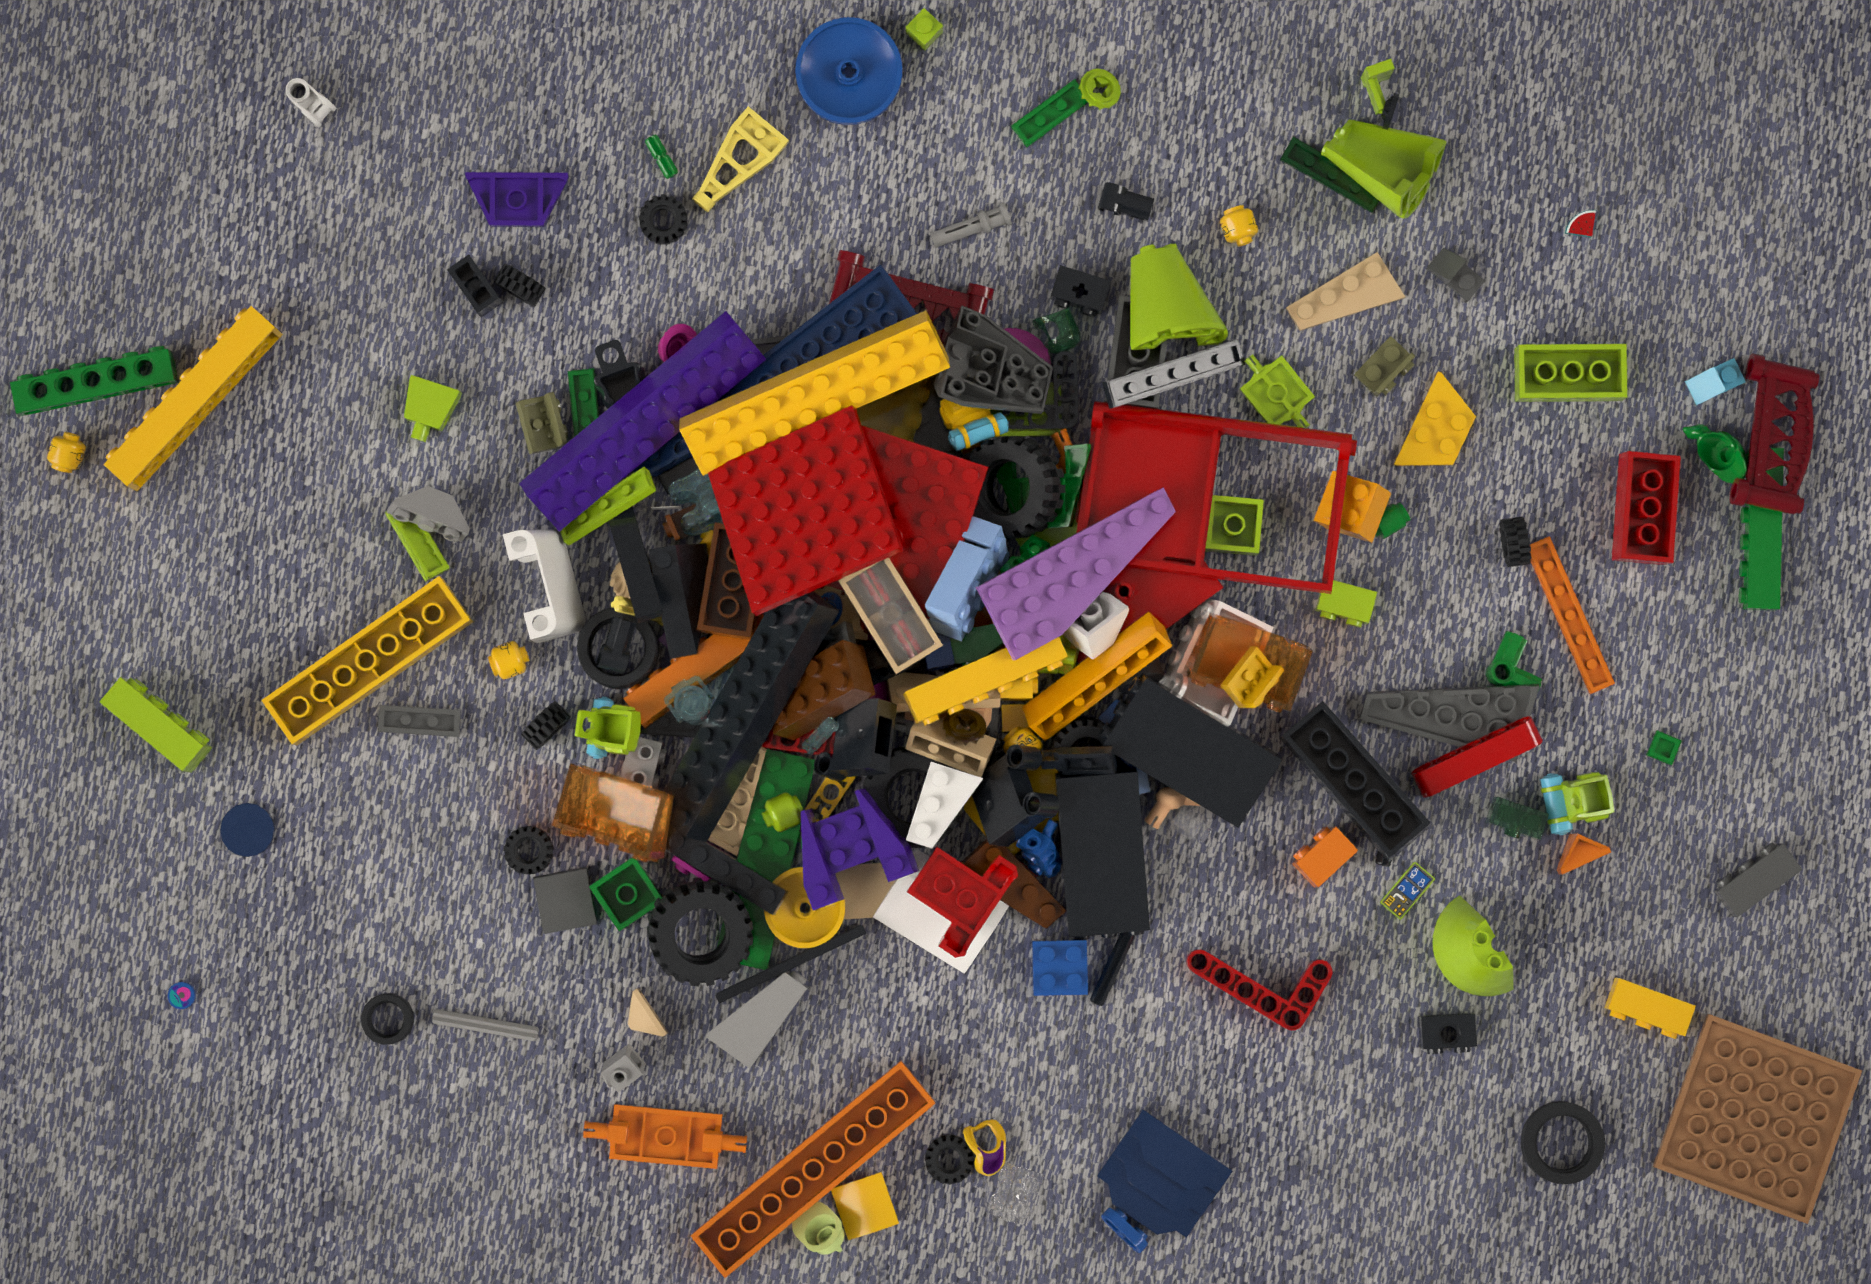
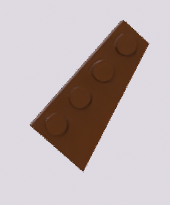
M986 839L961 861L962 864L980 876H983L998 855L1017 867L1018 877L1011 883L1000 901L1045 929L1066 912V909L1005 846L989 845Z

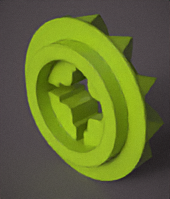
M1092 69L1086 72L1081 78L1078 88L1082 92L1081 99H1086L1089 107L1095 106L1099 110L1103 108L1110 109L1117 103L1121 94L1118 80L1113 74L1103 69ZM1096 86L1098 88L1107 87L1102 94L1100 92L1093 93Z

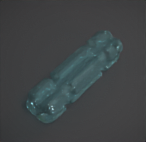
M828 717L802 744V748L807 751V754H813L820 748L821 744L838 729V722L834 721L833 717Z

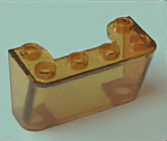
M1209 613L1184 667V671L1187 673V677L1191 678V682L1202 687H1206L1208 683L1223 689L1221 687L1222 682L1249 647L1257 646L1272 665H1281L1284 668L1278 683L1268 691L1263 702L1267 704V708L1281 713L1282 709L1291 712L1313 650L1309 646L1218 614Z
M570 763L552 826L561 829L560 834L573 838L576 836L586 838L587 834L595 837L594 842L610 846L611 842L619 845L618 850L633 854L632 858L636 860L658 862V859H664L674 795L592 767Z

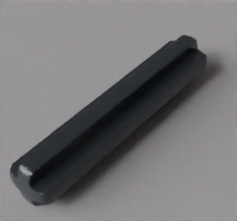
M1128 932L1120 933L1091 995L1090 1001L1099 1006L1104 1005L1135 935H1128Z

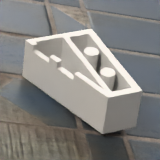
M931 762L906 841L933 849L983 778Z

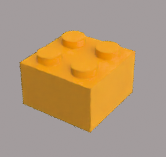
M1336 471L1331 473L1313 520L1326 529H1329ZM1347 475L1340 533L1372 543L1391 492L1377 483Z

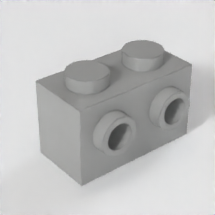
M639 737L635 752H629L625 756L618 788L651 796L652 791L657 792L660 782V776L656 775L658 765H664L667 750L663 749L664 743Z

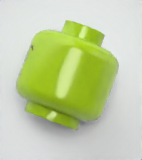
M785 792L765 802L766 811L762 812V816L768 828L773 826L776 831L783 832L800 824L803 808L796 795L791 796Z

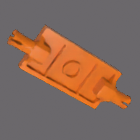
M614 1104L613 1119L609 1123L589 1121L584 1123V1129H594L595 1131H583V1138L605 1139L610 1143L609 1159L717 1169L719 1153L722 1150L746 1153L747 1145L736 1144L747 1143V1135L723 1134V1131H721L723 1114Z

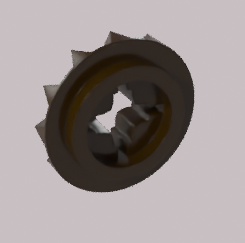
M965 708L952 715L948 713L943 720L942 729L945 730L946 737L953 738L954 743L961 741L966 746L969 742L976 744L980 738H984L986 722L979 713ZM960 725H962L964 728L969 727V731H966L965 729H959Z

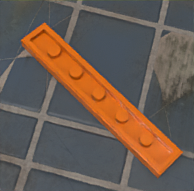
M1550 536L1530 544L1531 564L1589 695L1615 684Z

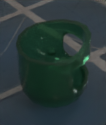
M1070 308L1038 317L1032 321L1035 330L1041 329L1047 335L1048 342L1044 346L1050 353L1058 354L1063 351H1070L1080 342L1081 332ZM1048 322H1054L1059 329L1058 337L1052 340L1045 327V324Z

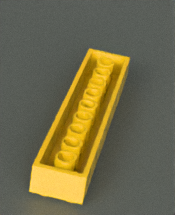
M927 310L686 415L680 418L679 430L702 476L729 460L782 436H786L853 405L857 409L950 368L949 357Z

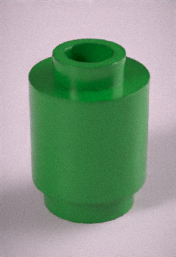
M1400 502L1395 505L1392 503L1386 507L1377 529L1376 537L1381 536L1385 539L1404 528L1406 523L1411 520L1408 512Z

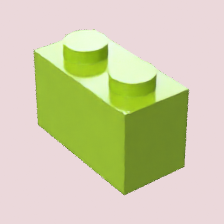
M1333 580L1332 593H1319L1315 611L1321 612V618L1335 621L1336 617L1347 619V625L1361 628L1362 624L1367 625L1370 622L1377 592Z

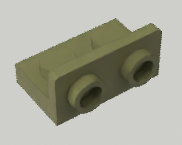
M1390 336L1353 376L1376 397L1381 392L1386 396L1396 385L1393 381L1399 373L1405 376L1415 365L1411 362L1415 355L1413 353L1410 354Z

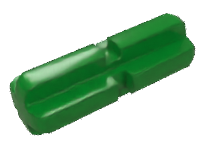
M655 134L648 137L645 143L654 159H657L656 162L666 179L674 177L678 170L669 154L666 155L667 151L658 135Z

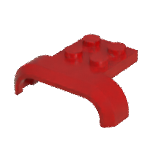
M936 847L906 892L951 921L938 947L955 958L966 955L970 944L1008 887L1018 877L1017 867L998 855L983 876H980L939 847Z

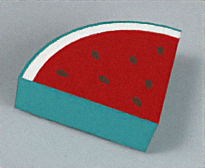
M1586 210L1574 216L1568 223L1565 234L1591 238L1596 210Z

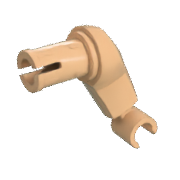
M1164 787L1155 795L1157 802L1144 821L1149 825L1153 822L1152 827L1159 829L1170 810L1178 809L1183 805H1200L1174 789Z

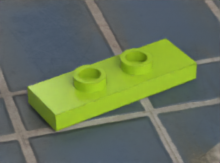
M385 512L425 582L449 570V565L429 532L420 529L417 524L396 520L393 515Z

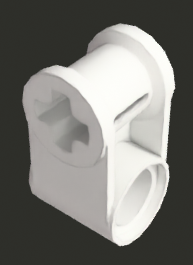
M292 79L286 85L285 91L288 98L318 128L321 126V121L330 111L337 109L320 92L318 93L303 79ZM298 86H303L306 89V93L302 98H294L292 95L293 90Z

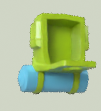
M608 697L594 699L591 711L579 710L575 736L587 739L586 754L595 759L607 757L608 752L621 755L635 752L641 727V713L635 711V707L621 704L614 705L615 701ZM587 717L588 722H591L590 728H587L584 732L583 721Z
M1590 772L1577 775L1576 780L1564 781L1562 775L1550 773L1540 779L1541 793H1543L1548 817L1547 823L1550 826L1551 834L1565 835L1573 829V823L1585 820L1587 823L1607 819L1610 814L1615 812L1607 775L1600 774L1599 772Z

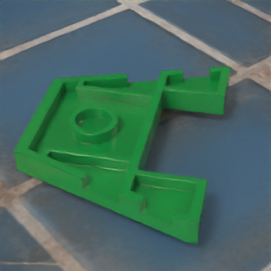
M1091 444L1064 446L1066 474H1064L1063 478H1060L1061 485H1066L1065 493L1060 494V499L1064 500L1062 508L1055 509L1054 512L1058 516L1053 522H1047L1048 527L1046 529L1073 526ZM1007 462L998 470L996 476L999 483L1003 486L1011 513H1015L1025 505L1029 497L1030 484L1028 477L1017 478L1015 462Z

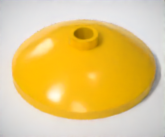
M803 867L790 869L773 881L788 891L775 915L764 910L766 922L772 933L779 940L797 948H812L826 943L837 933L845 915V900L813 910L803 885ZM808 903L810 911L802 913L800 911L801 904Z

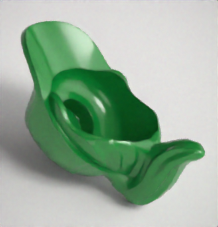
M1703 424L1683 427V432L1689 439H1697V451L1700 459L1721 480L1733 483L1736 478L1744 479L1746 477L1745 450L1735 437L1728 432L1711 431Z

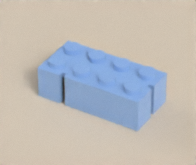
M974 516L967 532H964L962 537L977 545L959 540L925 603L934 632L959 641L963 640L966 633L971 632L977 612L981 611L985 606L975 587L998 576L1001 567L1009 560L1010 556L1002 526Z

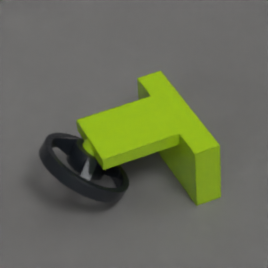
M1392 59L1366 67L1361 76L1363 86L1367 89L1375 114H1381L1384 121L1382 129L1388 130L1399 98V94L1393 93V96L1385 101L1379 82L1388 80L1395 69Z

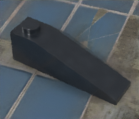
M682 544L649 549L653 578L664 616L661 617L670 659L697 655L701 636L697 626L709 560L707 544Z

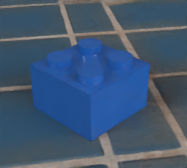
M1087 940L1032 941L1033 996L1088 995Z

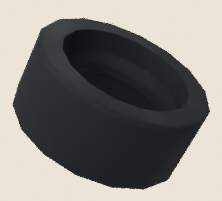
M394 993L380 994L371 998L364 1006L361 1014V1026L365 1035L373 1042L381 1045L395 1044L404 1040L411 1032L414 1024V1012L410 1003L402 996ZM383 1003L395 1004L403 1013L402 1027L392 1035L379 1033L372 1024L374 1010Z

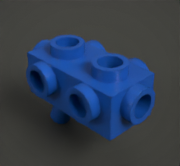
M1050 818L1042 833L1033 828L1019 838L1016 844L1023 852L1022 858L1028 862V869L1038 876L1045 875L1048 878L1056 876L1062 866V859L1052 838L1059 823Z

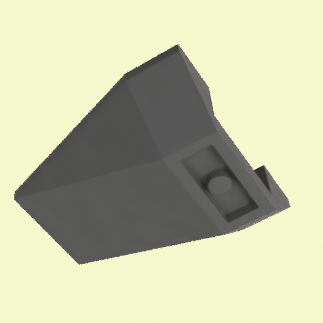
M961 306L943 344L949 357L950 368L936 374L934 388L938 396L964 407L1042 414L1053 367L986 315Z

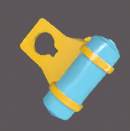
M946 399L940 402L939 413L947 429H951L948 435L949 443L956 451L962 449L963 454L971 452L974 448H981V443L990 438L999 437L1007 433L1008 421L1002 413L992 415L991 409L964 407Z

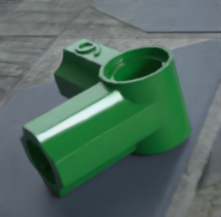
M1505 631L1492 663L1486 669V678L1491 684L1497 686L1539 684L1540 689L1541 678L1516 667L1528 640L1516 633ZM1498 665L1505 669L1506 675L1503 680L1495 675V669Z

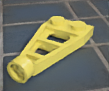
M748 106L730 127L700 190L694 195L692 200L703 210L709 212L717 201L772 163L789 143V139ZM739 140H746L758 150V156L746 165H740L732 158V152ZM724 163H728L738 172L737 176L726 185H722L716 180V174ZM710 192L712 194V198L710 199L704 193Z

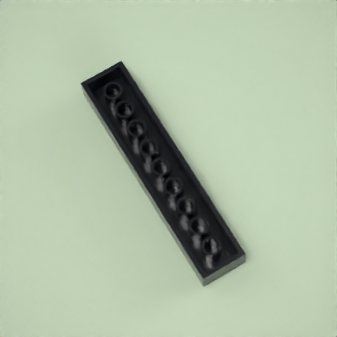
M816 592L807 593L765 613L657 802L654 810L684 837L703 842L708 841L839 613L835 607Z

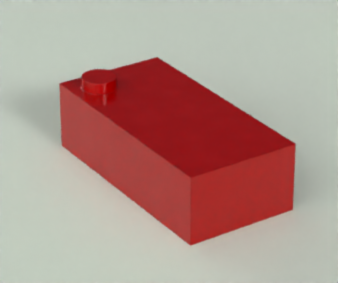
M1635 451L1619 454L1612 561L1667 565L1674 562L1681 456Z

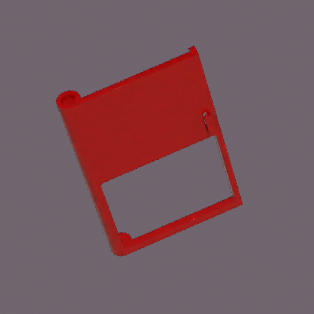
M1094 401L1089 441L1091 450L1084 476L1076 533L1164 487L1176 512L1125 567L1331 594L1349 458L1356 454L1357 440H1353V434L1155 408L1121 405L1109 409L1108 402ZM1222 435L1338 450L1339 456L1322 583L1203 567Z

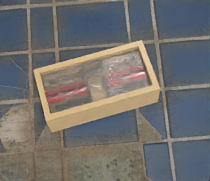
M889 558L839 580L840 585L895 674L943 646Z

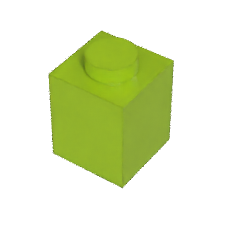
M925 8L906 26V34L925 51L943 33V25Z

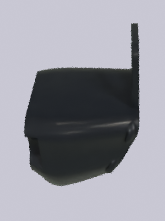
M612 340L595 348V354L602 373L594 378V383L601 396L602 403L607 409L646 378L643 366L637 362H627L621 343L618 340ZM607 348H614L618 351L619 356L616 362L607 363L604 361L603 352Z

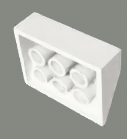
M915 848L913 855L919 871L895 880L873 918L965 974L995 930L1009 905L999 901L970 944L966 955L957 958L953 957L938 947L951 921L906 892L929 858L928 855Z

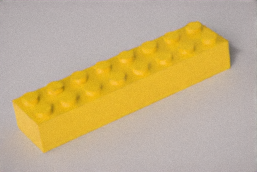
M250 306L248 309H242L236 315V322L230 329L225 328L216 338L218 342L211 349L208 347L199 355V362L194 368L189 367L179 378L181 380L175 388L170 387L162 395L161 399L163 401L156 408L152 407L144 414V421L138 428L133 427L124 437L126 441L119 448L116 446L107 454V461L103 465L127 487L138 491L283 335L255 308Z
M438 576L261 701L291 744L297 746L472 624L473 620L445 580Z

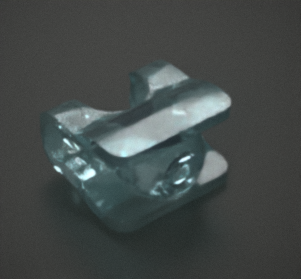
M697 469L690 475L672 482L669 486L668 491L674 503H697L696 507L684 514L680 520L684 534L696 536L714 530L715 522L724 524L708 474L702 476L700 470Z

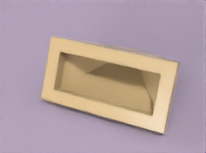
M635 989L632 992L628 1019L630 1029L662 1037L669 1032L640 989Z

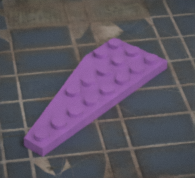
M1164 487L975 587L1012 660H1017L1063 635L1176 511Z

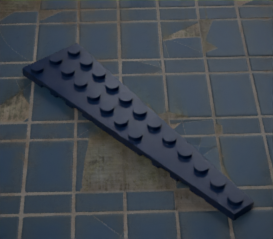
M879 265L763 355L766 360L716 402L912 317L917 312L884 267ZM678 432L636 467L633 472L635 473L645 467L649 470L651 477L654 478L692 457L681 432Z

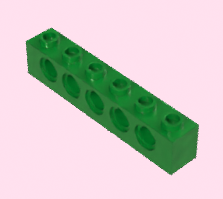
M164 346L149 348V353L138 355V352H128L122 354L121 359L112 360V357L97 359L96 364L86 366L85 363L70 365V369L65 371H59L58 368L43 371L44 375L33 377V374L18 376L17 381L10 382L16 414L26 416L179 383L173 353L169 349H165ZM152 363V372L149 375L143 376L141 374L143 364ZM120 368H125L126 377L121 381H116L115 372ZM99 374V383L94 387H90L88 383L90 376ZM68 379H72L74 383L72 390L63 392V383ZM41 385H46V395L38 398L36 396L37 388Z

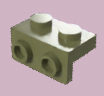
M554 392L515 403L529 455L554 450L567 444L568 431L566 426L562 424L560 416L561 405L559 400L555 398Z

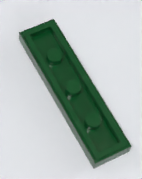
M1293 136L1280 161L1370 213L1374 211L1379 200L1327 157L1322 156L1320 151Z

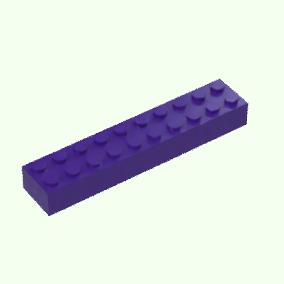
M725 311L519 483L527 497L560 532L680 432V418L715 403L763 363L766 358L728 312Z

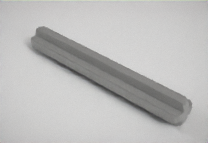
M440 1009L434 1010L432 1017L434 1024L529 1041H537L539 1028L535 1026Z

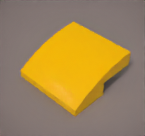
M882 1171L842 1184L831 1190L848 1240L899 1224Z

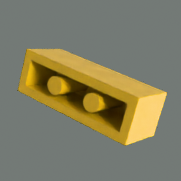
M1615 978L1604 1008L1611 1010L1609 1015L1625 1021L1626 1016L1636 1019L1635 1025L1648 1030L1655 1026L1662 1029L1660 1034L1676 1039L1677 1035L1686 1036L1696 1006L1629 981Z

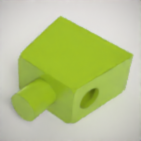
M411 375L404 411V418L415 423L410 438L426 443L430 428L442 432L462 393L459 390Z

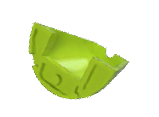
M1349 119L1342 128H1337L1331 141H1326L1321 155L1332 161L1395 215L1403 219L1408 218L1417 209L1430 186L1429 181L1433 176V171L1437 172L1447 141L1392 128L1385 130L1382 129L1383 126Z
M1168 244L1162 248H1156L1155 245H1147L1140 248V254L1131 258V350L1154 349L1167 339L1196 337L1198 346L1217 345L1224 342L1228 337L1227 328L1179 252L1177 244Z
M1460 895L1443 909L1434 928L1432 944L1434 957L1439 969L1454 986L1473 995L1497 996L1514 990L1512 964L1504 951L1497 952L1492 948L1491 942L1495 935L1488 922Z

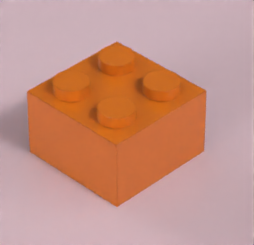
M1336 826L1330 829L1323 827L1313 836L1316 842L1310 847L1304 845L1293 855L1296 860L1292 865L1314 888L1320 887L1358 851Z

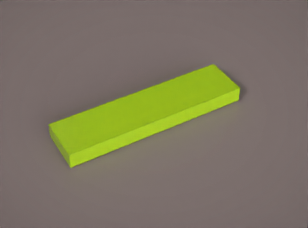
M643 467L617 483L560 531L564 543L570 546L654 493L656 488L649 470Z

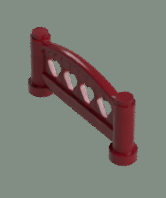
M839 250L837 261L840 263L829 304L873 271V269L863 267L865 256ZM889 274L913 308L924 301L932 323L948 307L950 308L953 320L961 306L985 315L988 301H992L995 291L986 286L969 283L967 292L962 293ZM944 328L941 330L936 329L942 344H944L948 332Z
M1752 353L1746 365L1745 377L1747 380L1758 382L1747 473L1746 479L1736 478L1730 490L1729 501L1730 504L1738 506L1749 504L1793 515L1796 513L1800 514L1804 507V498H1801L1797 493L1809 464L1814 434V417L1810 389L1817 388L1819 374L1815 373L1814 370L1766 360L1765 356ZM1789 391L1795 392L1797 395V400L1794 402L1796 410L1790 411L1776 396ZM1786 416L1792 417L1794 419V425L1791 427L1793 435L1787 436L1772 421ZM1782 441L1789 442L1791 444V450L1788 451L1790 460L1784 461L1769 446ZM1779 466H1785L1788 470V475L1785 476L1786 486L1779 485L1766 471Z

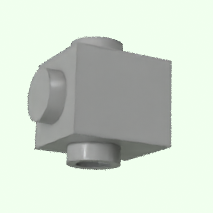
M627 1044L604 1061L601 1070L602 1078L609 1087L613 1086L619 1093L643 1075L646 1063Z

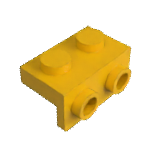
M1250 646L1222 682L1221 687L1238 708H1256L1264 701L1268 691L1278 683L1284 668L1281 665H1272L1257 646Z

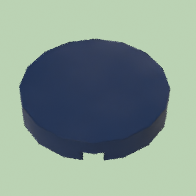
M244 803L236 805L226 813L222 819L220 833L222 841L228 850L239 856L251 857L259 855L268 849L275 834L273 818L266 809L256 804Z

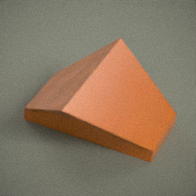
M1578 833L1569 834L1557 867V872L1559 875H1563L1611 853L1609 847Z

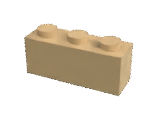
M939 717L938 721L924 726L923 722L919 724L914 722L905 749L974 776L982 777L990 760L996 742L995 738L984 735V738H980L976 744L969 742L965 746L961 741L954 743L953 738L946 737L945 730L942 729L944 719ZM960 725L959 729H965L966 731H969V728H964Z

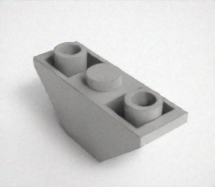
M430 486L395 499L386 512L393 515L396 520L412 522L424 531L437 532L442 534L445 539L453 542H462L470 531L454 497Z

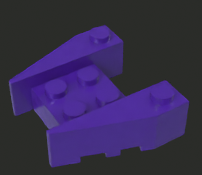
M865 788L855 791L860 806L816 822L812 809L801 811L803 885L813 910L844 900L835 873L879 857L888 882L919 871L911 846L895 829L893 823L884 815Z

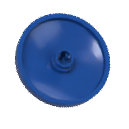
M837 18L817 27L803 42L796 60V81L805 103L823 119L842 125L861 124L881 115L895 100L902 82L901 56L895 42L878 25L861 18Z

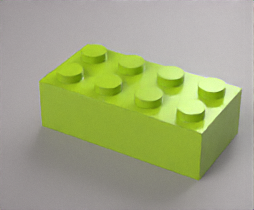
M1627 344L1518 345L1514 349L1515 402L1625 400L1628 397Z
M120 677L99 702L181 771L192 773L212 749L207 744L210 739L199 730L189 729L187 725L190 722L179 713H170L166 710L169 705L160 697L152 694L148 695L146 693L148 687L141 681L132 677L129 679Z

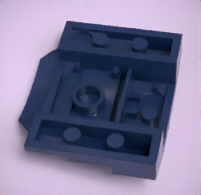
M1142 1109L1097 1177L1109 1185L1112 1204L1157 1235L1177 1231L1187 1238L1233 1171Z

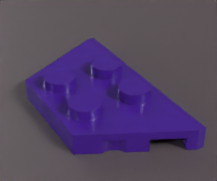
M465 172V177L490 227H544L569 180V173Z

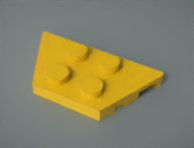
M1437 372L1393 465L1446 466L1454 464L1476 416L1441 372Z

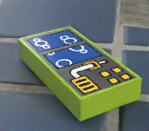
M1414 861L1379 903L1401 920L1435 878Z

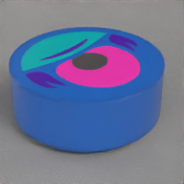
M178 982L170 987L168 1001L174 1008L186 1009L195 1002L196 992L191 984Z

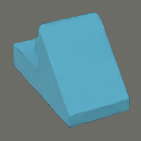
M1735 358L1685 381L1696 406L1746 382Z

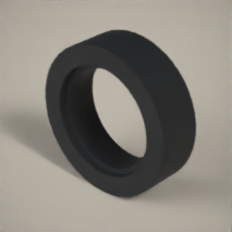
M1557 1101L1539 1107L1526 1120L1521 1133V1150L1528 1166L1541 1178L1556 1184H1574L1589 1177L1600 1165L1605 1151V1136L1599 1121L1590 1111L1574 1103ZM1558 1116H1569L1576 1119L1585 1128L1588 1136V1149L1584 1158L1577 1165L1568 1169L1550 1167L1542 1160L1537 1150V1136L1541 1127L1550 1119Z

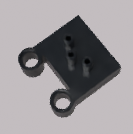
M879 698L867 699L826 722L836 726L833 754L821 752L817 755L814 761L815 773L836 781H843L846 777L889 774L897 704Z
M1015 744L1010 746L1002 758L984 771L981 777L983 778L982 782L972 794L989 845L1009 847L1046 818L1055 817L1059 811L1057 796L1034 792L1026 770L1035 771L1042 763V754L1037 747Z

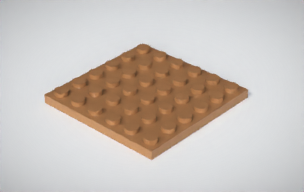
M1707 1014L1653 1167L1808 1224L1862 1070Z

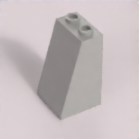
M793 971L791 974L785 972L709 1031L705 1037L750 1069L808 989V986L805 985L807 979L796 971Z

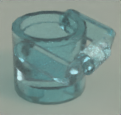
M695 675L687 681L685 679L681 680L671 688L673 691L664 698L665 704L679 723L684 720L691 725H699L704 722L712 708L711 700L715 699V697L702 679ZM695 681H698L703 689L694 685H690L693 684ZM673 697H675L674 708L669 702V700Z

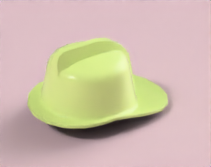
M816 1202L792 1222V1230L795 1236L810 1251L818 1252L822 1255H828L835 1251L841 1253L843 1251L841 1245L844 1241L845 1233L842 1228V1222L822 1202Z

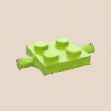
M1254 354L1248 357L1244 362L1247 363L1254 374L1251 380L1239 390L1266 423L1279 425L1293 420L1297 427H1309L1310 424L1300 412L1315 396L1281 355L1271 364L1264 366L1260 364Z

